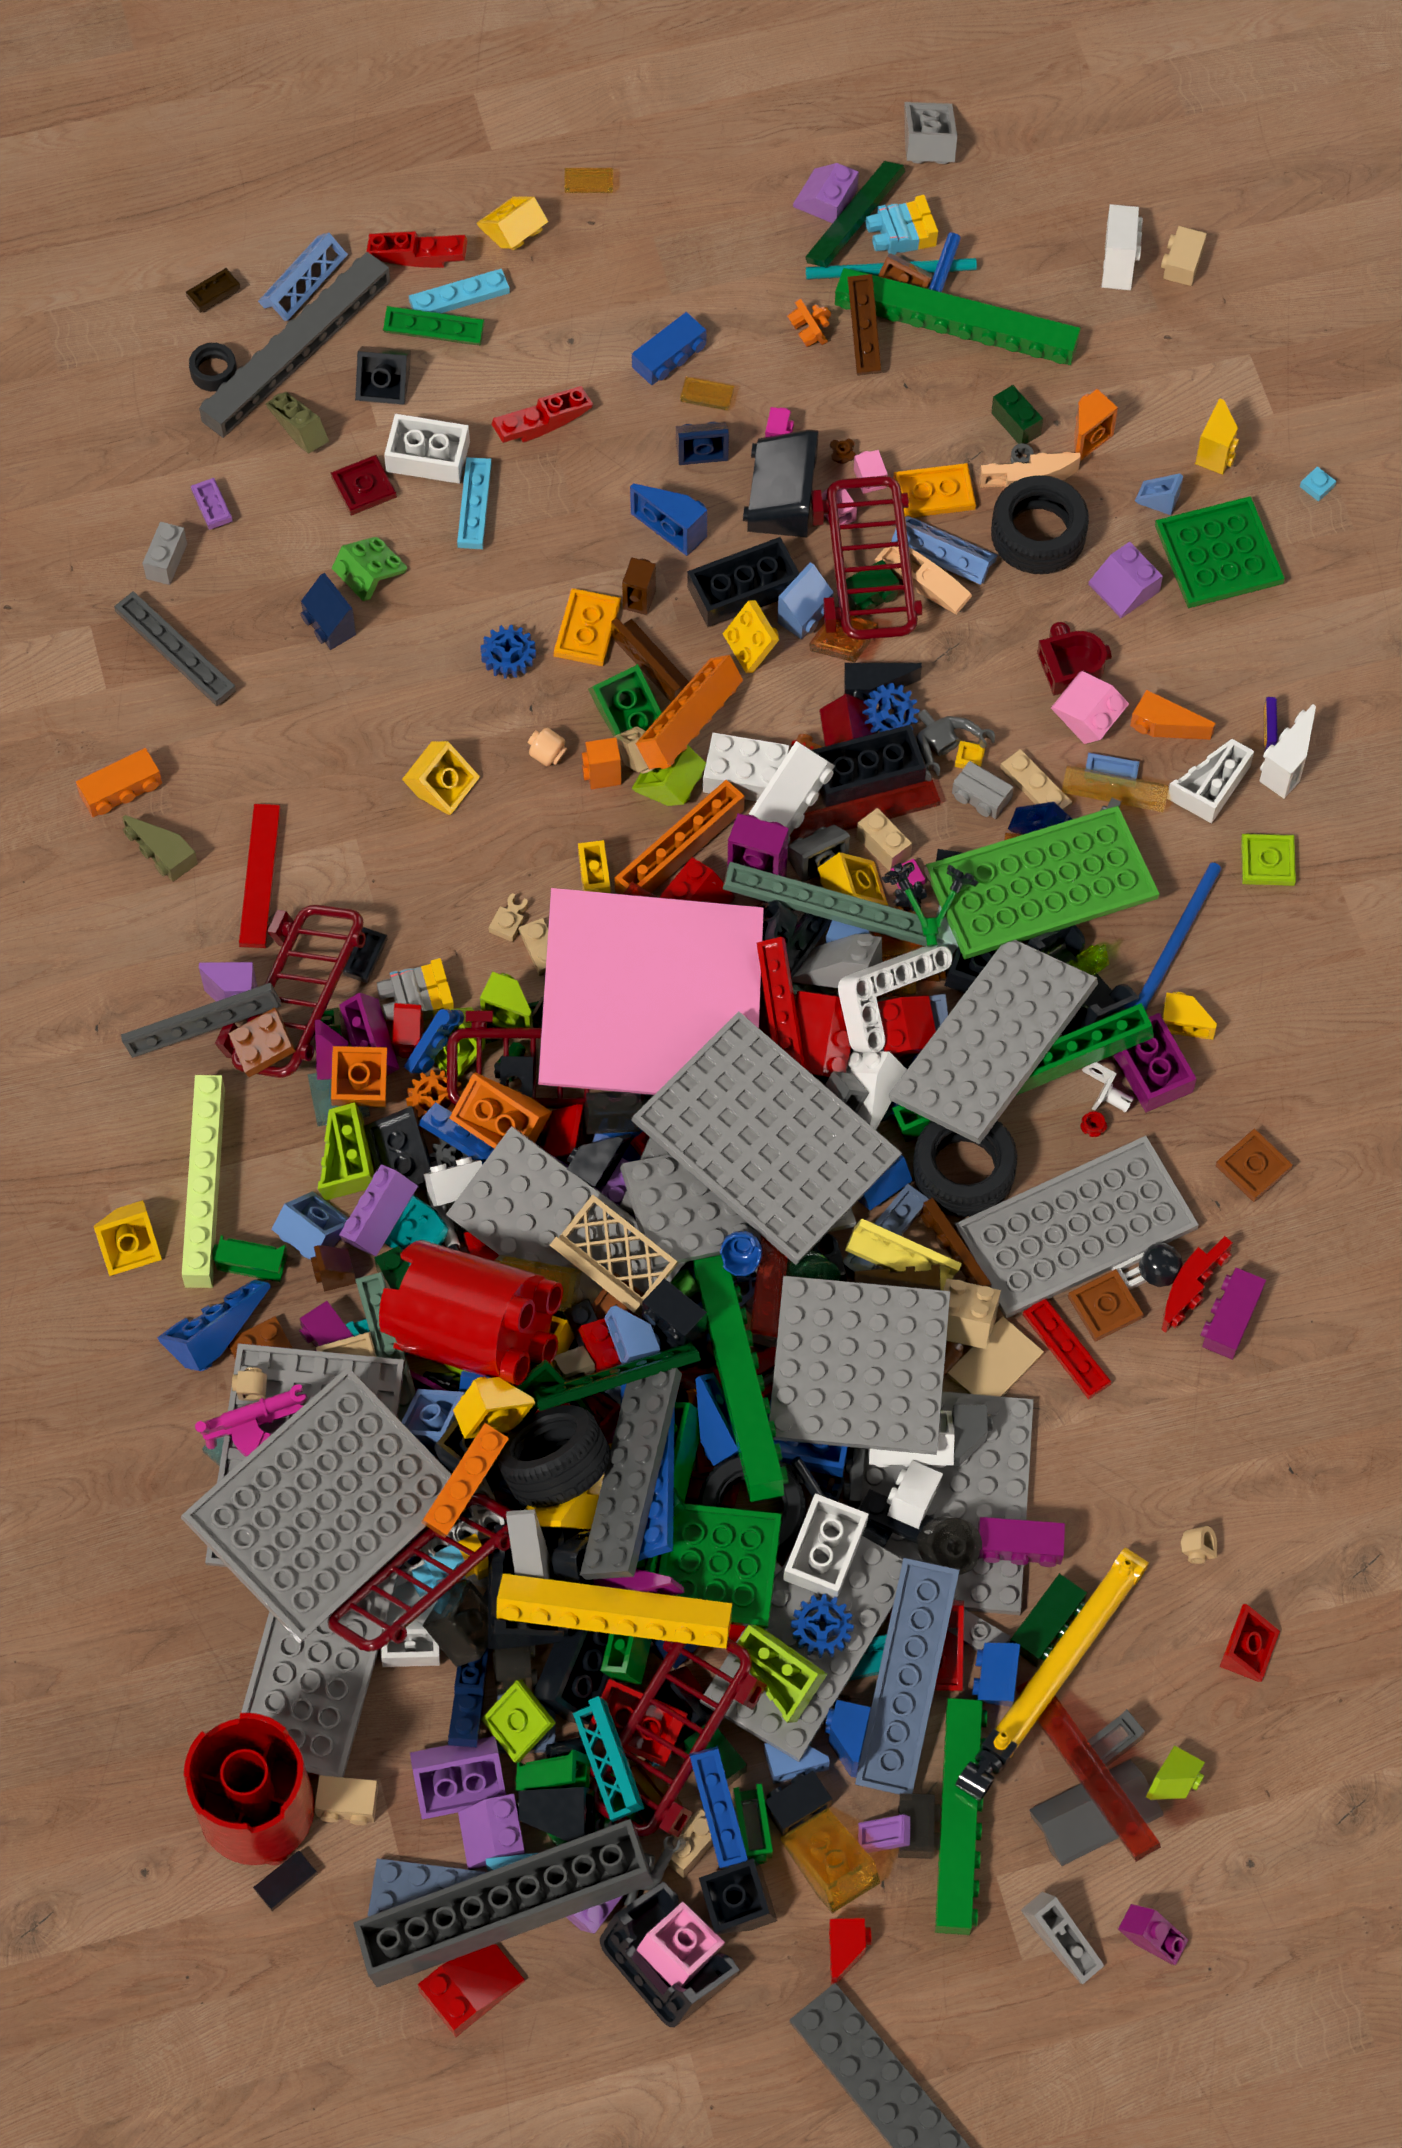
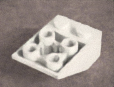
M1313 704L1307 711L1302 710L1298 714L1291 729L1287 727L1280 735V741L1275 746L1273 744L1270 745L1263 755L1265 761L1260 767L1262 771L1260 782L1283 799L1301 779L1316 706Z
M411 1582L395 1587L393 1594L394 1597L410 1607L424 1597H419ZM438 1599L406 1627L407 1636L402 1643L397 1644L391 1640L381 1648L382 1667L440 1666ZM391 1602L386 1623L391 1626L407 1611Z

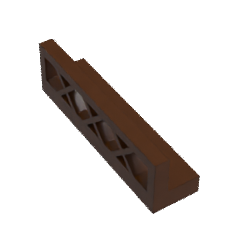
M618 618L611 621V634L615 642L636 665H639L644 674L664 696L672 702L689 681L632 618L624 624Z

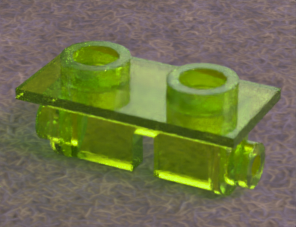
M1098 944L1095 946L1090 945L1088 949L1076 956L1079 962H1075L1072 959L1066 963L1092 976L1110 965L1106 945L1104 944L1102 946Z

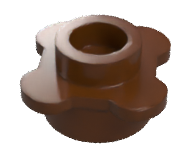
M846 439L845 441L832 440L830 442V448L833 450L831 459L842 464L854 460L856 453L853 452L854 441L852 439Z

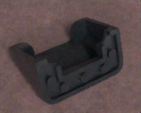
M803 430L758 438L757 443H752L751 458H755L751 495L749 507L744 506L743 521L747 522V532L807 538L819 430Z
M1076 925L1053 932H1046L1030 939L1027 944L1040 952L1097 977L1098 985L1061 1033L1063 1036L1131 1008L1140 998L1126 984L1117 985L1112 990L1080 954L1085 946V938Z
M495 1525L493 1533L496 1534L505 1525ZM541 1527L552 1562L554 1550L568 1538H564V1528ZM511 1546L506 1551L496 1548L488 1555V1649L502 1650L562 1642L563 1637L568 1636L569 1628L496 1619L497 1596L502 1575H515Z
M663 1881L613 1916L600 1936V1946L605 1955L665 2025L674 2028L735 1978L740 1969L730 1956L718 1953L710 1959L688 1984L681 1988L676 1983L670 1986L651 1968L636 1949L646 1934L679 1905L676 1892L670 1889Z

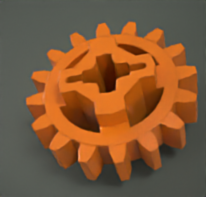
M431 1070L428 1077L422 1072L420 1073V1081L412 1080L414 1088H407L409 1097L406 1098L407 1106L416 1108L419 1121L426 1114L427 1111L425 1110H429L435 1102L453 1112L456 1105L448 1097L447 1078L444 1070L439 1075H435L434 1070ZM458 1082V1093L461 1096L463 1093L461 1091L462 1085L461 1082ZM433 1097H438V1100L434 1101Z

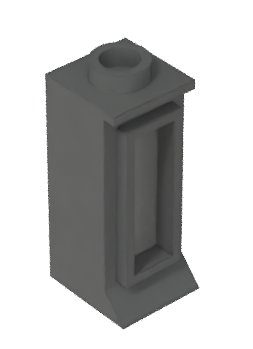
M1126 1709L1118 1718L1080 1747L1073 1750L1070 1758L1073 1769L1078 1775H1084L1088 1780L1092 1779L1139 1743L1144 1736L1145 1730Z

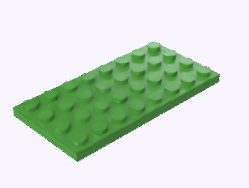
M1118 806L929 863L924 868L941 908L951 892L950 887L954 881L952 876L947 874L948 865H952L955 869L963 872V875L965 873L973 875L974 879L979 882L976 887L963 885L959 894L956 893L945 914L964 960L997 950L1001 945L1013 940L1022 942L1032 939L1046 932L1064 929L1156 900L1160 895Z

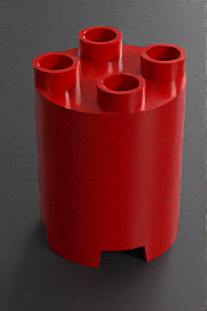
M424 1240L413 1242L400 1254L401 1259L411 1263L402 1280L399 1290L383 1289L379 1309L380 1331L395 1337L397 1343H394L393 1348L487 1378L500 1377L506 1382L520 1385L525 1380L535 1364L539 1365L545 1359L550 1364L553 1362L558 1350V1338L556 1335L549 1333L552 1315L559 1309L563 1298V1286L561 1283L546 1279L542 1275Z
M240 1713L237 1719L221 1723L207 1733L203 1731L199 1733L191 1744L185 1759L184 1780L190 1802L205 1839L218 1853L236 1863L245 1865L282 1864L305 1839L311 1828L315 1812L313 1790L303 1757L296 1742L282 1724L270 1717L257 1713Z

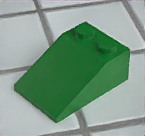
M638 664L588 689L600 715L613 736L636 726L647 731L662 714Z

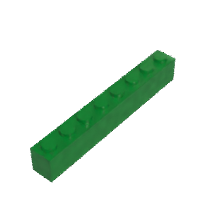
M948 1698L946 1705L935 1933L970 1935L972 1927H977L978 1909H973V1898H978L979 1880H974V1869H980L981 1851H975L976 1840H981L982 1823H977V1812H982L983 1799L978 1802L955 1786V1783L970 1761L977 1765L975 1756L986 1739L981 1738V1727L986 1728L987 1710H982L981 1700Z

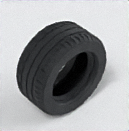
M1035 475L1014 481L1001 492L994 505L991 525L993 546L1007 564L1022 572L1049 574L1065 569L1079 557L1084 548L1089 524L1087 505L1081 494L1073 486L1058 478ZM1044 509L1060 517L1067 529L1059 537L1049 541H1036L1021 534L1015 527L1013 520L1025 511Z
M998 1120L980 1144L930 1121L924 1127V1130L921 1131L914 1151L913 1176L917 1189L928 1199L933 1198L943 1213H950V1215H956V1217H971L1001 1203L1010 1193L1015 1179L1018 1155L1014 1139L1011 1137L1010 1132L1007 1131V1128ZM961 1141L970 1142L986 1150L992 1157L995 1168L990 1176L979 1183L970 1185L958 1184L947 1179L941 1173L935 1158L949 1144Z
M561 1405L540 1411L513 1428L507 1435L508 1441L497 1456L499 1470L515 1499L531 1507L545 1508L570 1501L591 1488L607 1469L610 1459V1447L591 1412L574 1405Z
M739 1454L731 1456L730 1459H725L709 1473V1476L706 1477L705 1482L702 1484V1489H700L698 1505L721 1507L722 1500L727 1491L739 1481L745 1480ZM780 1460V1467L785 1466L788 1483L784 1484V1496H782L784 1508L777 1558L786 1553L785 1551L795 1544L806 1517L805 1497L801 1484L792 1470L784 1463H781Z

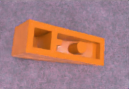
M1146 690L1132 713L1130 726L1137 732L1148 734L1152 737L1211 740L1216 723Z

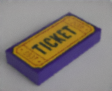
M1266 697L1263 708L1264 753L1270 745L1273 744L1275 746L1277 744V699L1275 697Z

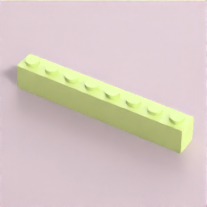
M195 1075L182 1278L185 1288H213L214 1260L212 1259V1250L216 1242L225 1086L222 1075Z

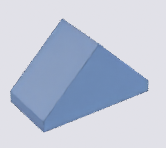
M1179 473L1143 481L1135 499L1136 503L1171 515L1180 496L1183 475Z

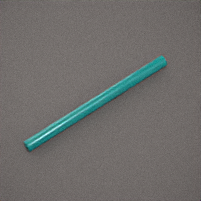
M976 258L953 259L949 272L977 270ZM939 260L909 261V263L929 273H935ZM884 263L828 266L827 268L821 266L806 267V280L840 278L843 268L878 276Z

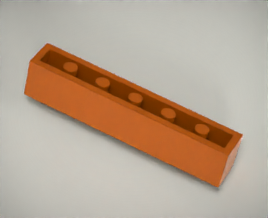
M730 655L710 658L635 743L649 769H666L675 763L676 757L687 749L689 742L700 734L699 731L702 727L712 720L715 712L721 709L728 697L737 691L736 688L743 679Z
M725 780L614 878L615 893L647 897L737 817L738 813L741 814L744 811L745 795L729 781Z

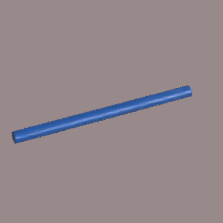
M1213 862L1209 864L1139 994L1140 998L1134 1006L1142 1003L1146 1011L1222 870L1220 865Z

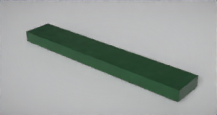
M884 161L805 256L808 264L828 267L865 222L866 217L870 216L906 172L904 165Z
M687 1343L532 1393V1397L538 1410L542 1411L656 1375L661 1371L665 1372L672 1368L688 1365L701 1359L696 1347L692 1343Z

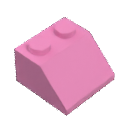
M1081 671L1053 704L1051 709L1084 744L1101 740L1129 703L1113 685Z
M682 1902L646 1934L636 1950L670 1986L676 1983L683 1988L701 1971L725 1942Z

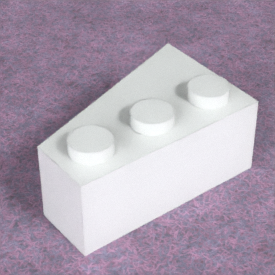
M1112 204L1109 206L1101 288L1131 290L1135 260H1140L1143 217H1138L1139 207Z
M1233 739L1229 740L1207 756L1205 761L1189 769L1188 773L1183 777L1171 782L1167 799L1212 824L1250 768L1254 751Z

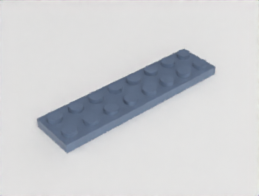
M903 1558L855 1785L912 1797L960 1570Z

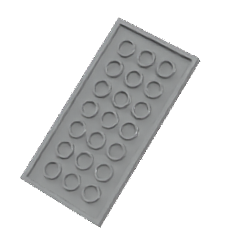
M1017 940L1001 945L889 1093L890 1101L980 1144L1098 985L1097 977Z
M511 1126L446 1215L516 1268L542 1275L546 1279L561 1283L563 1286L561 1302L568 1307L586 1299H589L592 1304L603 1288L550 1246L551 1242L555 1237L559 1238L592 1195L640 1231L637 1220L588 1182L568 1171V1167ZM594 1204L588 1212L589 1223L604 1221L603 1209L597 1204ZM607 1213L608 1220H613L614 1218ZM621 1223L608 1224L610 1239L625 1237L624 1226ZM604 1225L589 1227L591 1242L605 1240ZM585 1228L575 1229L568 1239L574 1244L586 1243ZM629 1231V1237L636 1236ZM642 1240L630 1241L631 1256L646 1254L645 1245ZM625 1242L610 1244L612 1259L627 1257ZM606 1244L591 1246L592 1258L594 1260L607 1259ZM582 1247L581 1249L587 1253V1247ZM646 1259L632 1260L633 1275L648 1274ZM627 1261L612 1263L613 1274L616 1272L622 1277L628 1276ZM685 1262L678 1263L666 1280L671 1282ZM601 1264L608 1270V1264ZM666 1266L653 1268L652 1273L662 1272ZM653 1277V1283L658 1277ZM648 1278L633 1280L635 1287L644 1293L647 1292L649 1289Z
M1144 1136L956 1223L954 1228L991 1282V1288L1001 1290L998 1306L1005 1319L1043 1299L1054 1297L1144 1253L1152 1244H1167L1197 1230L1199 1224L1147 1136Z
M670 1154L623 1163L620 1169L640 1232L677 1262L682 1263L720 1255L721 1245L725 1237L735 1231H746L753 1234L754 1237H757L761 1246L771 1244ZM850 1208L828 1232L854 1227L856 1221L852 1209ZM650 1247V1254L657 1253ZM663 1257L651 1258L652 1269L667 1266L670 1263Z
M863 1536L855 1552L836 1604L837 1606L847 1605L844 1614L852 1613V1620L847 1623L854 1625L853 1632H846L851 1636L850 1643L842 1641L844 1650L841 1652L835 1648L833 1657H830L827 1651L823 1653L822 1658L818 1657V1651H813L809 1656L807 1655V1646L801 1649L798 1648V1643L801 1639H793L792 1633L798 1630L791 1627V1621L798 1620L793 1616L794 1611H802L800 1607L802 1601L809 1605L812 1595L816 1597L817 1601H821L822 1595L783 1580L784 1570L790 1556L782 1567L783 1571L774 1580L769 1629H764L827 1673V1676L798 1721L787 1723L774 1702L770 1701L765 1694V1690L753 1710L734 1700L724 1718L800 1762L826 1719L829 1708L834 1706L893 1608L903 1559ZM818 1609L810 1612L807 1616L812 1617L818 1612ZM829 1610V1613L834 1618L839 1619L835 1613ZM819 1622L821 1631H825V1622ZM747 1626L745 1627V1629H744L743 1632L741 1633L740 1637L742 1636V1634H743L744 1631L746 1630ZM806 1634L809 1639L816 1642L811 1634ZM831 1636L827 1643L834 1641L838 1636ZM729 1653L719 1670L733 1678L740 1667V1659L734 1654ZM716 1675L704 1695L719 1703L730 1683ZM700 1700L701 1704L713 1711L715 1710L714 1707Z
M396 1573L391 1574L378 1587L393 1596L399 1575ZM372 1591L357 1606L386 1623L391 1601ZM353 1609L339 1621V1623L366 1640L375 1639L383 1633L382 1627ZM269 1611L241 1713L265 1715L282 1724L300 1749L307 1772L322 1776L344 1777L378 1650L366 1652L339 1637L329 1629L328 1618L306 1639L299 1643Z

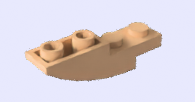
M1072 452L1060 454L1038 453L1030 455L1029 463L1016 462L1000 465L991 463L981 465L980 488H1006L1014 481L1035 475L1065 480L1079 471L1081 456L1080 453Z
M899 547L884 548L875 558V562L877 563L883 559L886 564L900 563ZM909 547L913 585L916 587L917 593L957 615L972 597L971 593L939 566ZM901 568L890 569L895 576L902 579Z

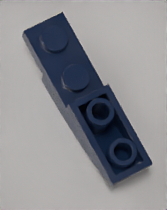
M460 1644L448 1746L477 1748L485 1696L489 1654L488 1645Z

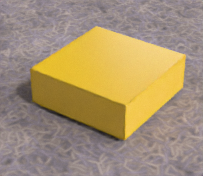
M960 741L955 767L963 769L969 761L981 767L985 748L980 747L979 744Z

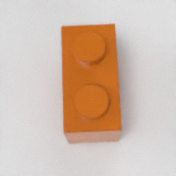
M617 738L585 742L586 752L581 753L584 781L589 780L590 789L621 785V759Z

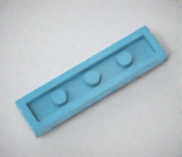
M501 268L409 295V302L412 310L444 313L509 294L510 290Z
M466 457L457 539L458 548L483 549L492 466L491 459Z

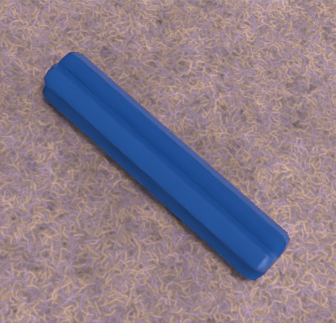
M952 232L948 234L929 287L930 290L942 292L961 239L960 235Z

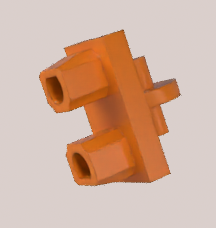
M802 299L796 301L795 304L798 308L787 317L795 329L808 323L809 327L798 333L806 347L817 341L821 345L827 343L828 341L818 325L822 324L824 328L829 326L828 319L831 316L829 308H820L816 304L812 307L814 312L811 314Z

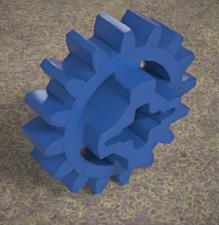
M501 625L499 626V632L490 630L491 638L484 636V644L480 647L482 663L486 664L487 671L493 669L494 676L501 672L504 679H507L508 674L511 673L514 678H517L518 671L526 674V666H533V659L536 658L535 641H531L530 633L523 635L522 627L514 631L513 625H510L508 630H505Z
M893 683L888 684L886 688L884 685L877 687V691L870 692L869 695L872 699L864 701V704L869 706V709L863 711V714L869 715V719L865 721V724L872 723L873 725L870 732L873 733L877 730L883 732L918 723V720L913 717L914 714L919 713V709L913 708V705L918 701L917 699L910 700L909 697L912 692L903 693V685L895 689ZM893 709L894 714L890 715L888 710Z
M826 1594L822 1595L821 1601H817L816 1597L812 1595L809 1605L802 1601L800 1604L802 1611H794L793 1616L798 1620L791 1621V1627L798 1630L792 1633L793 1639H801L798 1643V1648L801 1649L807 1646V1655L809 1656L813 1651H818V1657L822 1658L823 1653L827 1651L830 1657H833L835 1648L841 1652L844 1650L842 1641L848 1643L851 1641V1636L846 1632H853L854 1625L847 1623L852 1620V1613L844 1614L847 1605L837 1606V1597H834L829 1602L827 1601ZM818 1609V1612L812 1617L807 1616L810 1612ZM829 1610L835 1613L839 1619L834 1618L829 1613ZM819 1622H825V1631L820 1630ZM806 1634H811L816 1642L809 1639ZM831 1636H838L834 1641L827 1643Z

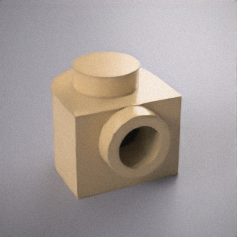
M249 1367L245 1371H238V1374H233L232 1391H236L239 1400L260 1401V1398H266L267 1375L262 1373V1369Z
M1211 1527L1194 1528L1183 1533L1181 1539L1182 1553L1188 1556L1190 1563L1202 1564L1205 1560L1217 1558V1539Z

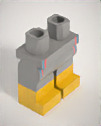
M441 958L431 960V964L403 969L399 972H389L390 979L377 983L380 1000L394 997L395 1002L383 1005L386 1022L394 1021V1003L421 1005L423 1020L434 1018L441 1009H454L452 995Z

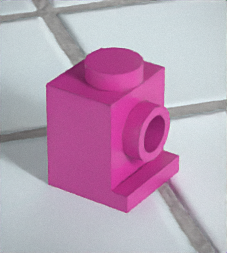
M770 408L765 437L793 432L794 421L790 420L791 411L789 409Z

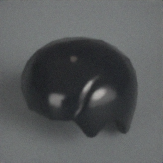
M1156 1243L1149 1246L1139 1262L1141 1276L1149 1284L1157 1287L1173 1284L1183 1266L1181 1254L1173 1246L1166 1243Z

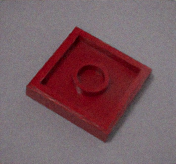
M377 455L330 473L351 516L397 498L396 491Z

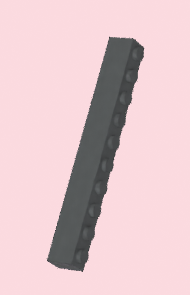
M366 252L361 258H357L345 273H341L328 289L322 290L314 302L306 305L300 315L290 320L285 329L278 335H274L269 343L261 351H257L244 367H240L228 382L222 383L214 395L202 402L199 408L202 423L222 438L229 434L391 282L389 267L369 252Z

